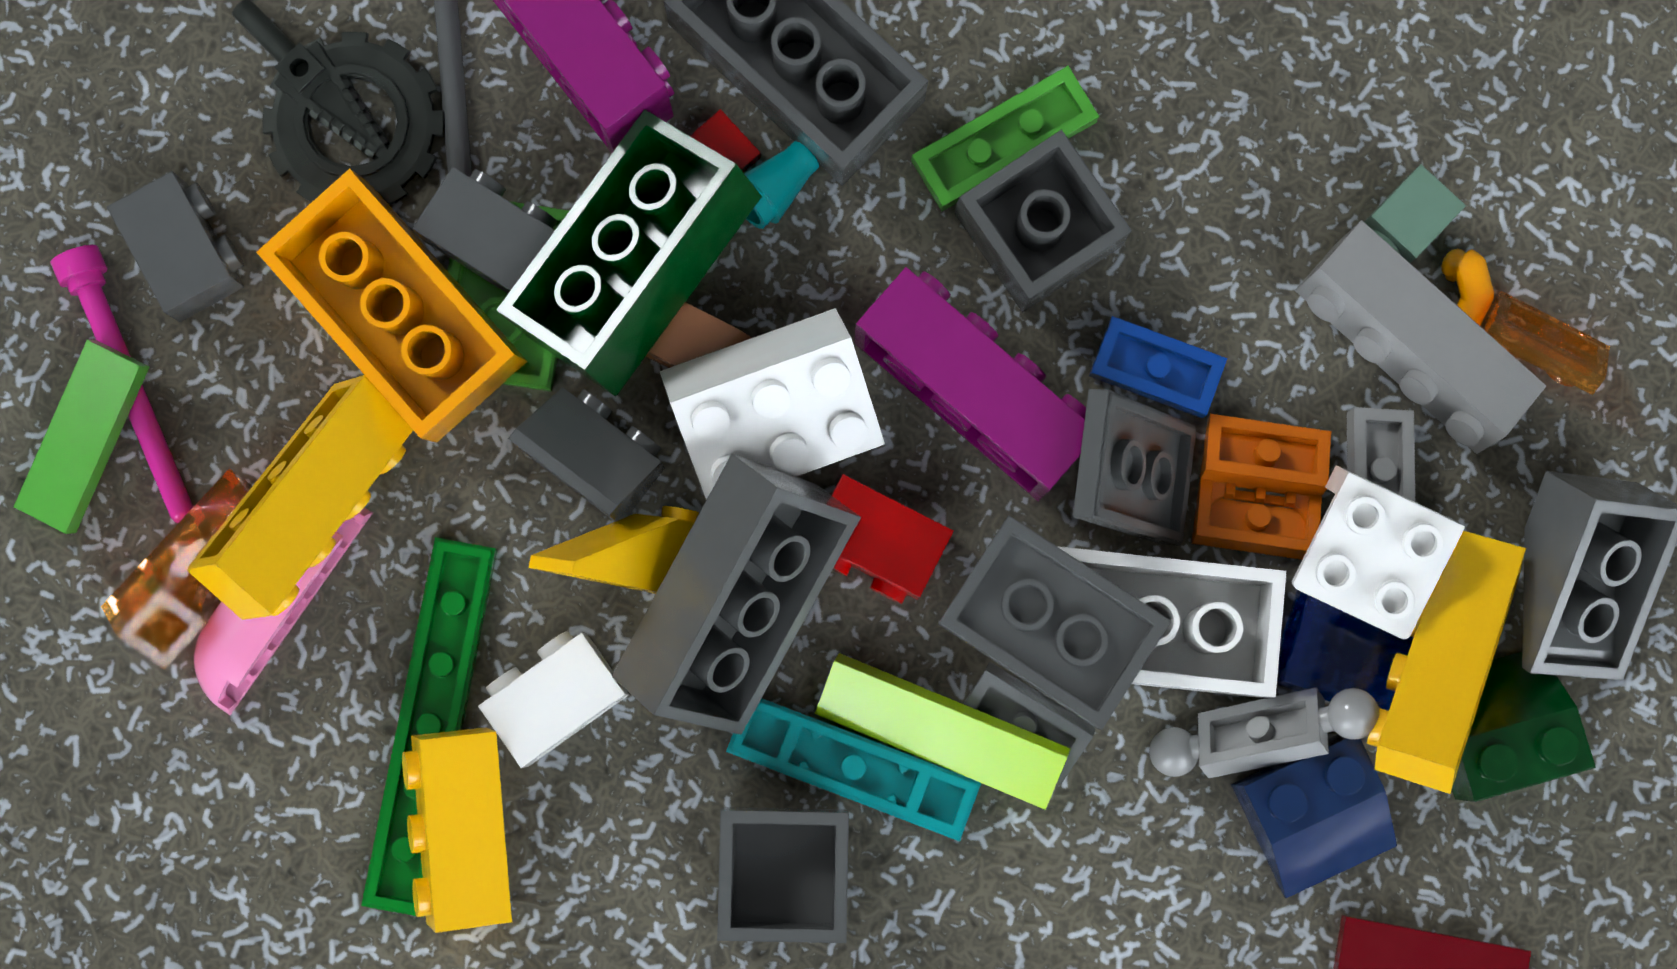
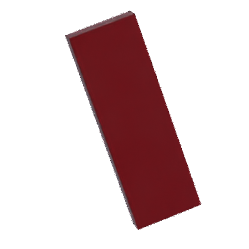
M1342 915L1333 969H1529L1531 951Z

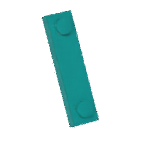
M761 698L741 735L732 734L726 750L730 754L957 841L961 840L981 786L980 782L763 698Z

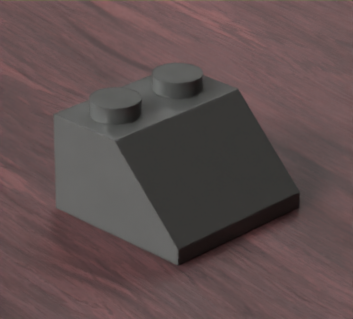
M562 387L522 422L508 439L526 455L613 521L628 517L665 469L662 462L655 457L661 450V447L634 426L624 434L609 423L607 418L613 411L585 389L576 398Z

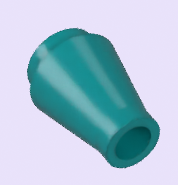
M794 141L782 152L744 173L762 196L746 218L753 226L763 229L770 222L774 224L779 223L806 181L819 168L817 159L806 146Z

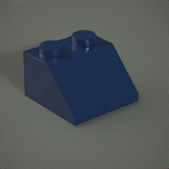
M1337 734L1328 739L1329 754L1272 765L1231 784L1284 898L1295 895L1397 846L1386 791L1376 770H1374L1372 761L1361 739H1347Z

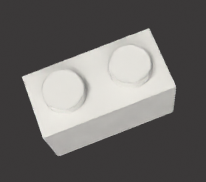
M568 631L561 633L537 651L542 659L541 662L524 674H521L519 669L514 667L486 687L491 697L478 705V707L520 768L529 767L630 695L612 677L614 671L588 634L580 633L575 638H572Z

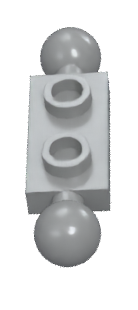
M1315 687L1279 695L1274 698H1265L1198 713V734L1192 735L1178 727L1163 729L1152 739L1149 755L1154 767L1162 774L1171 777L1187 774L1195 767L1199 760V767L1208 779L1329 754L1327 732L1335 731L1344 738L1354 740L1367 737L1377 723L1380 712L1379 706L1372 695L1357 688L1340 691L1332 698L1329 706H1326L1324 697Z

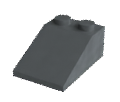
M1552 471L1545 472L1525 526L1524 548H1526L1524 555L1522 668L1534 674L1623 680L1677 544L1676 503L1637 482Z

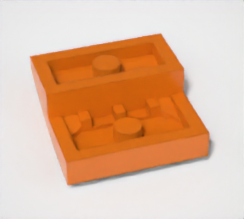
M1210 414L1205 434L1192 544L1303 560L1321 522L1322 495L1327 489L1325 486L1329 480L1331 431ZM1235 487L1252 489L1255 492L1235 490ZM1266 492L1285 494V497L1268 495Z

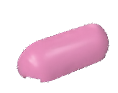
M364 507L356 516L342 523L332 536L336 540L333 550L318 565L307 569L296 584L299 587L297 597L279 615L242 620L222 601L202 628L194 651V667L198 682L206 696L217 707L228 715L233 713L372 515L371 511Z

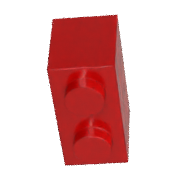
M842 474L832 496L858 514L861 519L832 570L847 576L851 567L873 577L874 579L869 588L901 605L907 595L918 600L954 530Z

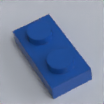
M1112 316L1107 324L1089 377L1204 418L1208 414L1227 358Z

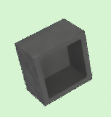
M723 807L720 810L717 941L847 942L848 809Z

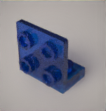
M1297 590L1280 643L1277 685L1294 691L1317 687L1327 702H1330L1342 690L1357 688L1372 695L1379 708L1389 710L1395 691L1386 689V683L1396 653L1408 656L1414 637L1410 636L1407 639H1401Z

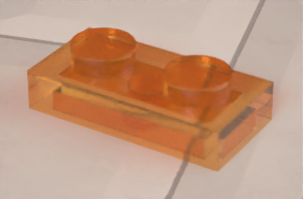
M1500 291L1487 313L1484 330L1516 359L1521 358L1546 371L1554 381L1567 387L1575 386L1593 395L1606 379L1610 346Z

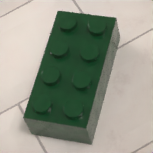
M644 109L496 310L528 338L616 397L762 196L736 163Z

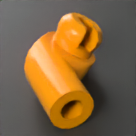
M1459 248L1453 249L1444 257L1441 271L1448 281H1457L1460 298L1456 305L1481 326L1494 299V289L1486 259L1473 249L1467 252Z

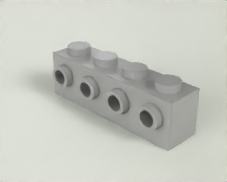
M1362 220L1332 247L1295 290L1307 301L1309 308L1317 317L1330 322L1353 343L1356 351L1364 359L1376 363L1396 381L1408 399L1426 408L1445 426L1448 434L1455 441L1468 446L1476 454L1506 437L1546 387L1541 380Z

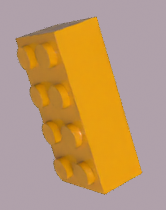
M350 168L256 252L420 439L437 443L498 389L512 374L528 362L373 186Z

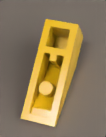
M662 506L661 517L633 514L532 554L529 568L656 594L699 512L672 506Z

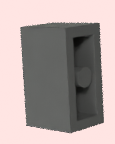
M452 167L412 229L425 243L508 294L555 231L554 227L558 221L531 202L526 201L523 208L520 209L504 199L502 196L506 188L487 174L475 169L469 177L455 167Z
M171 171L107 206L110 215L163 312L178 322L188 319L244 288L236 273L237 270L244 267L243 260L226 234L219 238L215 235L207 219L214 216L216 212L209 198L197 182L188 186L185 181Z

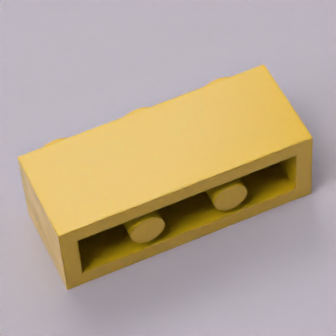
M485 727L411 736L412 751L403 752L402 768L406 790H416L417 814L408 815L407 818L410 850L412 854L421 853L423 878L413 879L412 886L416 916H426L427 925L435 933L512 922L496 731Z

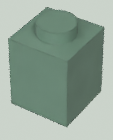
M1420 164L1377 207L1364 223L1411 263L1466 205Z

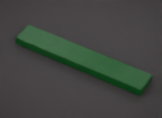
M435 537L361 906L416 916L412 886L413 879L423 878L421 853H411L407 828L408 815L417 814L416 790H406L402 754L403 752L412 751L411 736L458 731L463 728L498 550L496 548Z

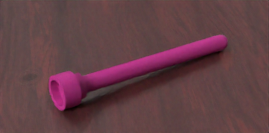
M93 244L83 245L55 256L50 261L58 283L61 287H67L70 295L78 296L96 340L131 357L102 289V286L106 284L103 274L108 269L99 247ZM141 385L128 417L171 519L178 524H185L193 519L195 514L194 506L144 387Z

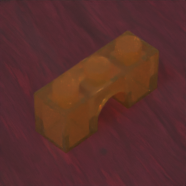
M231 468L224 473L101 606L116 636L164 670L208 623L203 615L202 608L209 590L186 569L252 487L250 483Z

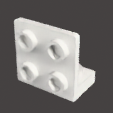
M1336 465L1325 486L1335 495L1292 580V585L1307 595L1401 639H1407L1410 637L1465 526Z

